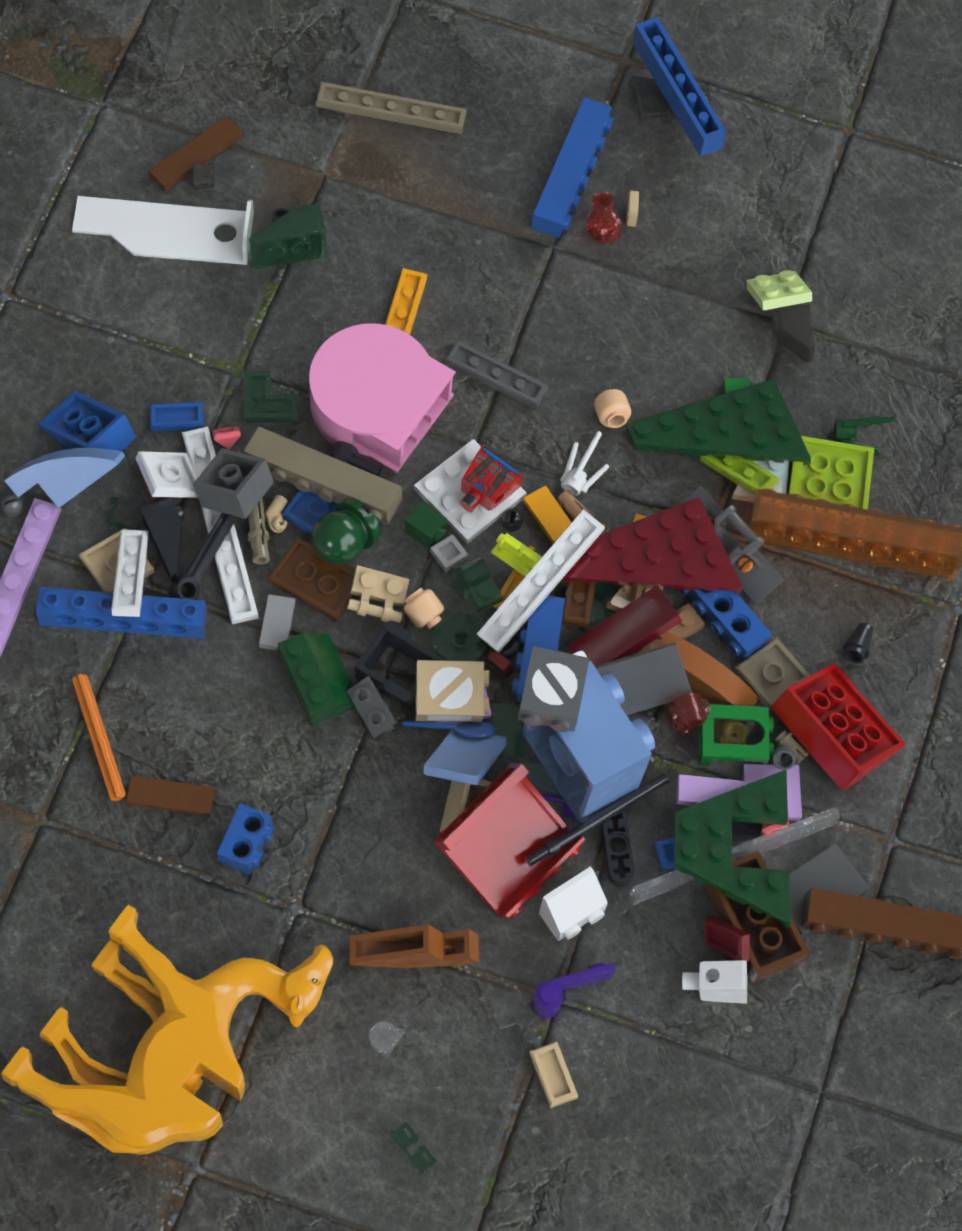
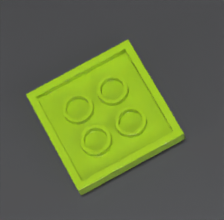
M801 436L810 454L811 464L803 465V462L792 461L786 509L865 522L868 512L874 448Z

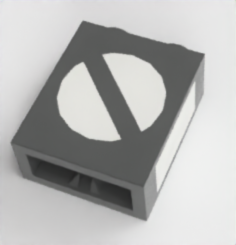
M533 646L518 720L530 726L545 725L552 727L558 732H574L578 720L589 658Z

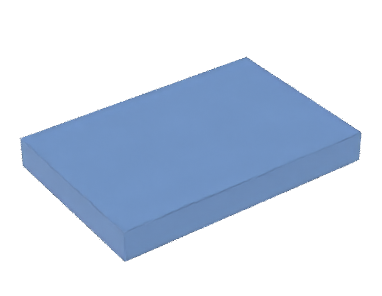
M452 729L424 764V774L477 785L506 747L507 737L498 735L465 737L458 735Z

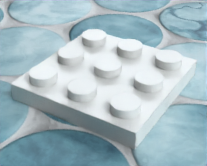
M474 439L414 485L415 492L433 510L447 519V524L466 544L500 519L506 510L520 503L527 494L520 487L491 511L479 504L473 512H468L460 505V501L466 495L461 491L462 478L481 447Z

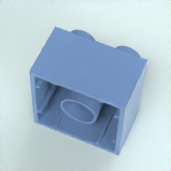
M591 660L588 664L575 731L558 732L550 726H530L525 723L522 731L526 742L579 824L639 788L652 755L650 751L655 748L653 735L644 721L638 718L631 722L621 708L620 704L624 703L625 697L617 679L609 672L600 676Z

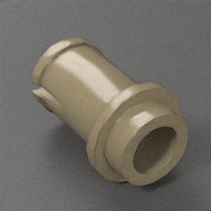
M783 731L773 741L777 745L775 748L781 745L791 747L795 752V765H798L809 753L791 737L793 735L791 732L788 734L786 731Z

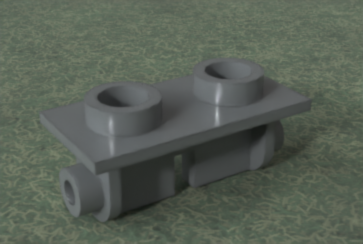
M369 676L346 691L374 738L383 732L386 734L395 729L394 724L397 722Z

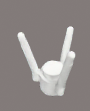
M600 431L596 433L578 467L571 470L579 445L577 442L573 444L565 472L560 481L562 482L561 487L565 491L570 490L574 496H578L580 492L586 494L589 487L609 468V465L605 464L588 481L586 480L587 474L582 471L602 433Z

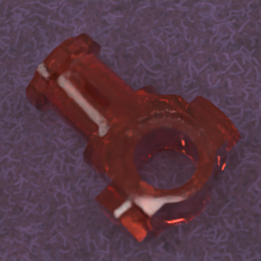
M599 192L592 197L591 204L594 210L586 220V230L597 243L604 245L608 241L614 243L620 238L622 222L614 209H612L614 203L613 196L609 193Z
M700 692L673 698L672 706L668 707L672 727L681 735L690 734L695 727L705 724L707 715H710L709 702L707 699L701 698Z

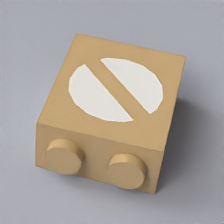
M417 660L415 721L482 722L484 714L489 713V697H484V687L489 686V670H484V662Z

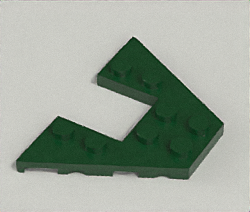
M782 770L675 812L674 869L684 874L692 875L697 881L706 886L708 883L724 891L725 896L741 904L750 905L754 911L760 914L763 912L784 923V927L789 928L791 924L790 871L732 867V821L787 824V770Z

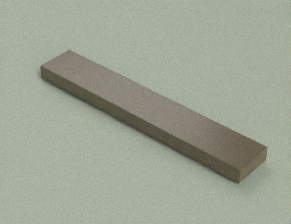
M321 82L316 100V107L457 134H462L467 109L326 82Z

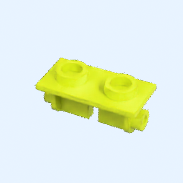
M501 533L496 540L498 544L491 551V554L525 577L542 558V556L508 533Z

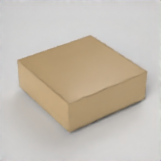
M630 191L628 194L626 205L627 226L636 227L639 191Z

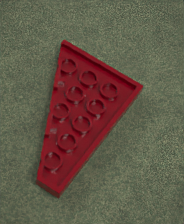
M699 497L599 535L561 580L567 582L579 580L584 583H593L594 581L611 582L612 585H643L644 587L658 585L682 590L703 589L710 592L725 590L739 593L743 589Z

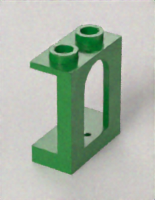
M702 704L699 712V765L710 766L712 760L761 762L762 765H767L769 759H773L774 743H769V733H773L774 726L773 717H769V707ZM714 719L755 721L760 724L761 742L755 745L714 743Z

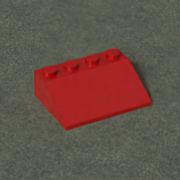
M835 663L788 687L770 707L842 791L860 781L906 746L905 742Z

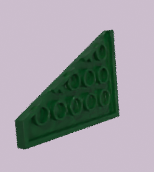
M775 379L626 423V430L635 450H656L657 452L665 453L667 450L685 451L687 455H713L720 458H725V455L741 456L743 460L764 462L770 460L775 463H784L785 460L803 462V465L811 464L810 454Z

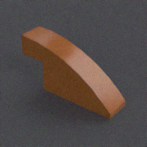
M668 631L664 633L657 647L676 642L693 696L709 704L755 706L759 698L758 695L730 669L686 640Z
M427 924L350 936V964L355 966L424 968L479 963V935L470 929L442 933Z

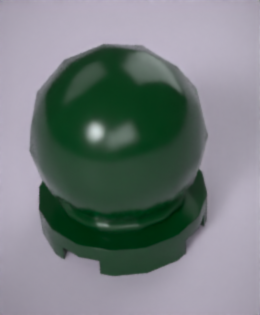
M353 497L346 498L336 506L335 511L323 515L317 521L312 530V546L321 559L330 564H345L353 561L363 549H369L377 543V538L381 535L380 525L373 512L368 515L360 506L363 503L362 501Z

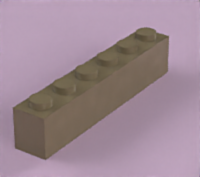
M262 427L257 428L244 450V454L266 459L271 475L275 480L279 482L286 481L295 485L297 489L303 492L309 491L317 494L326 502L333 501L339 504L346 498H356L363 502L360 506L368 515L373 512L378 522H383L387 525L402 501V488L400 485Z

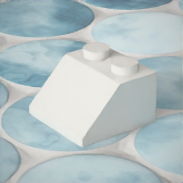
M591 866L545 895L542 899L539 915L558 941L564 937L567 940L573 938L582 930L581 926L587 922L594 924L605 915L604 911L607 906V900Z

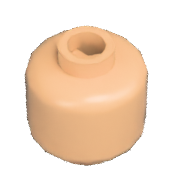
M617 389L605 390L595 399V411L599 422L603 426L619 428L630 418L631 408L626 395L622 391Z
M421 587L404 600L407 603L404 606V612L415 627L422 628L427 626L428 629H431L442 620L439 615L444 611V606L431 589L423 590Z

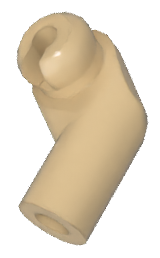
M281 495L275 496L265 512V519L270 530L276 533L282 532L287 527V521L283 519L281 512L288 501Z

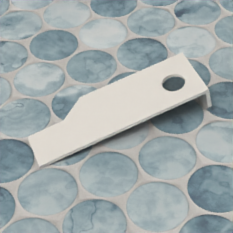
M78 196L72 232L111 236L133 256L247 265L254 216L253 200L247 201L246 211ZM221 225H230L235 228L237 234L233 240L221 242L214 236V231Z

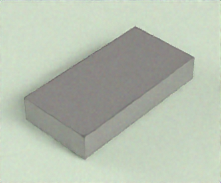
M268 595L259 648L278 651V643L289 639L296 603L295 598Z

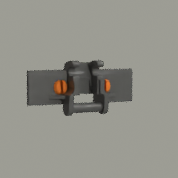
M700 486L682 503L700 498L743 586V591L757 605L785 579L759 551L758 548L762 546L765 540L761 536L758 537L736 513L737 509L734 505L729 506L723 511L706 490ZM729 522L748 541L749 545L743 549L725 529Z

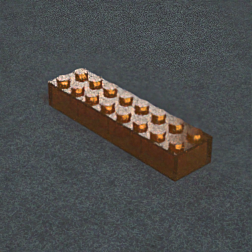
M757 489L749 510L747 525L758 537L761 536L765 540L763 544L949 580H955L962 567V527L957 524L945 525L935 523V521L930 519H913L904 514L892 515L882 513L878 509L866 510L856 508L851 504L840 505L830 503L825 499L803 498L799 494L777 493L772 489Z

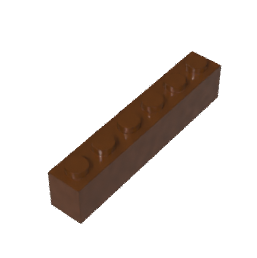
M811 888L805 893L801 927L809 928L811 933L826 934V932L836 933L837 937L841 939L864 938L868 944L881 945L882 942L891 943L894 948L900 950H909L912 947L921 949L923 954L937 955L939 952L949 954L948 957L951 959L962 960V915Z

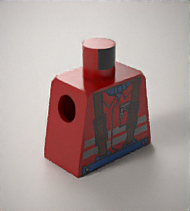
M482 445L462 478L461 491L466 495L460 501V505L468 512H473L479 504L489 511L493 510L521 487L523 473Z

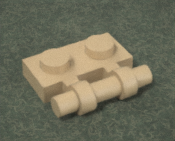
M357 565L350 594L360 596L359 601L349 599L347 609L356 611L357 615L365 616L368 614L379 617L380 621L383 622L394 621L400 623L402 612L393 610V605L399 607L404 605L409 579ZM369 599L384 602L383 607L369 604Z

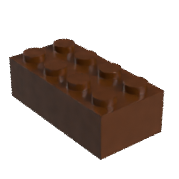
M759 851L732 861V867L768 869ZM708 883L707 886L705 885L720 918L750 934L747 974L752 984L799 965L806 960L809 951L792 917L790 927L786 928L784 923L763 912L760 914L754 911L750 905L741 904L725 896L724 891Z

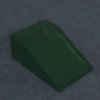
M305 204L294 208L250 237L251 271L327 257L326 226L320 204Z

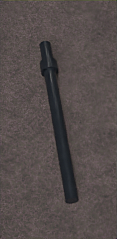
M664 773L660 774L557 838L551 837L542 843V847L525 856L526 863L531 867L547 856L550 858L561 852V848L669 783L667 776Z

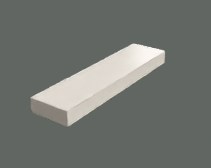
M121 530L111 609L112 616L140 617L149 538L148 531Z

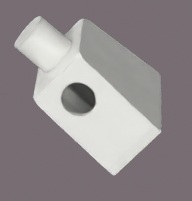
M746 960L700 962L699 973L683 972L682 988L683 990H699L702 1001L747 1004Z

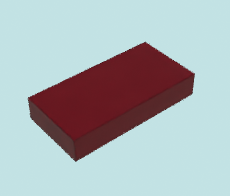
M714 915L705 917V944L736 961L746 960L748 962L750 934Z

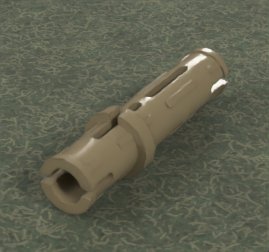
M261 498L248 515L250 528L248 541L251 543L252 561L254 564H265L270 561L267 544L270 538L265 526L263 499Z

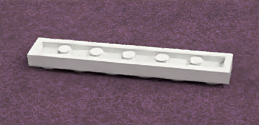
M583 509L477 633L478 637L499 653L604 531L605 527Z

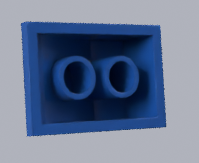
M77 391L69 395L38 423L39 428L66 450L73 448H102L122 451L136 438L125 414Z

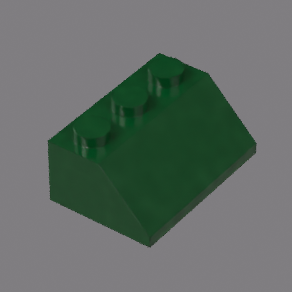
M301 633L278 643V656L311 726L356 708L346 692L354 685L329 633Z

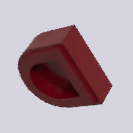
M491 650L485 657L506 678L514 672L511 663L497 651Z

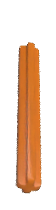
M78 674L72 678V683L107 793L111 801H120L125 798L126 793L89 678L86 674Z

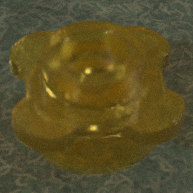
M726 721L723 725L724 734L719 739L720 743L747 745L745 739L750 733L749 727L740 722Z

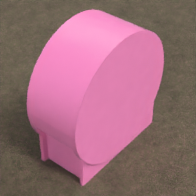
M360 324L345 328L322 344L315 354L310 367V410L314 424L325 440L334 447L339 441L350 443L357 448L360 454L372 458L398 473L454 396L451 392L452 380L456 371L431 358L416 339L395 327L383 324Z

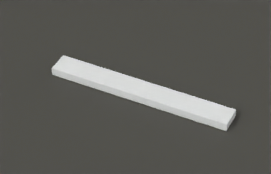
M208 427L182 432L186 452L197 477L200 476L216 456ZM201 506L209 535L222 512ZM233 524L214 558L231 623L236 624L258 619V612Z

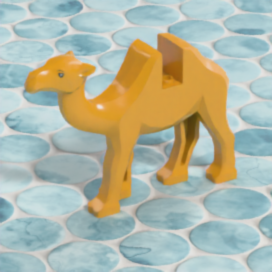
M127 905L108 931L111 939L91 966L95 972L122 990L153 1021V1024L146 1031L136 1048L128 1074L106 1067L89 1058L69 1031L68 1011L60 1007L40 1032L39 1036L42 1041L56 1048L66 1063L73 1080L78 1085H62L35 1072L32 1066V1054L29 1049L23 1046L2 1071V1078L11 1086H18L21 1092L50 1108L55 1116L85 1132L112 1153L150 1154L176 1142L208 1139L220 1130L223 1122L218 1111L194 1096L203 1083L201 1077L204 1076L239 1101H241L245 1091L244 1076L229 1039L230 1022L238 1003L247 995H260L289 1016L290 1022L294 1027H299L303 1020L317 1006L333 966L332 954L325 945H317L310 957L289 972H285L264 960L240 958L223 965L202 979L193 980L178 972L165 955L143 938L137 930L138 913L136 908ZM120 944L125 951L139 962L153 985L146 978L131 973L120 963Z

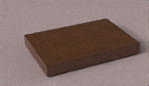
M297 537L268 577L269 583L335 622L338 621L347 608L349 599L355 597L354 594H350L355 570L345 564H330L317 555L311 544Z

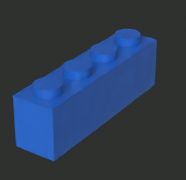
M547 596L528 618L527 628L522 627L519 643L525 645L524 652H518L516 668L521 669L520 677H514L512 693L517 694L515 704H521L533 646L555 651L558 649L565 598Z

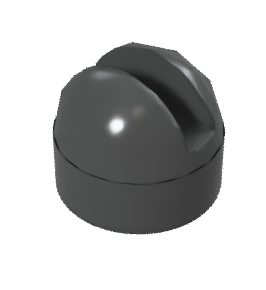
M7 494L1 502L2 511L8 517H17L23 512V501L16 494Z
M784 745L777 747L773 753L774 765L781 770H788L794 766L796 758L793 749ZM782 753H786L784 761L780 760Z

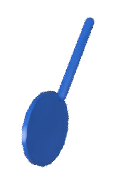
M418 721L402 722L403 726L454 729L455 733L465 737H486L496 732L495 726L487 722H462L459 724Z

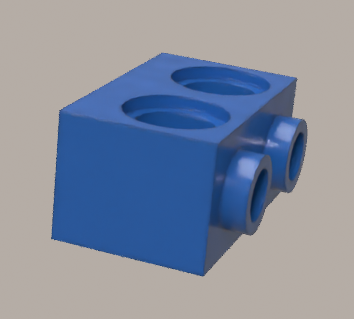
M240 803L217 852L218 863L250 875L252 868H257L262 860L263 852L260 850L264 842L269 843L275 827L272 826L271 815ZM251 823L260 825V829L255 832H250L245 828ZM239 848H245L249 851L245 857H237L234 854Z

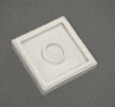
M138 452L136 461L152 497L198 498L193 486L198 477L187 453Z

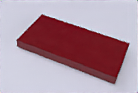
M656 585L570 643L567 647L572 654L583 651L596 668L598 665L635 654L682 622V619L660 587Z

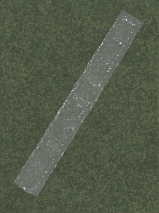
M833 807L733 847L732 861L757 851L760 854H764L834 826L840 818L837 808ZM675 870L632 887L629 899L633 906L696 881V879L692 875Z

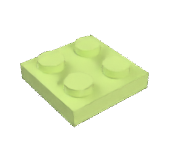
M785 270L776 275H759L754 279L746 280L747 290L762 310L812 301V291L795 271Z

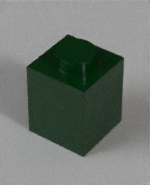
M421 502L405 520V533L430 549L447 536V519Z

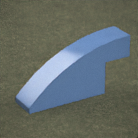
M102 448L60 450L27 462L13 471L4 481L17 497L38 483L55 505L60 508L117 466L125 455L121 451Z

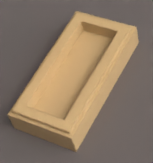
M554 1042L530 1051L529 1055L549 1107L553 1108L577 1099V1091L558 1043Z

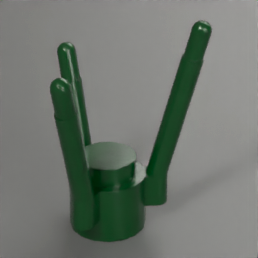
M882 415L852 420L835 419L834 438L835 440H841L842 443L872 447L851 440L857 437V426L895 422L898 420V417H885ZM872 447L874 448V453H881L880 448Z

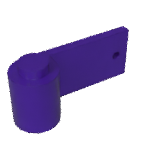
M605 962L588 966L589 970L539 984L532 1000L534 1013L544 1019L556 1016L563 1000V991L612 978L616 969L614 963L605 965Z

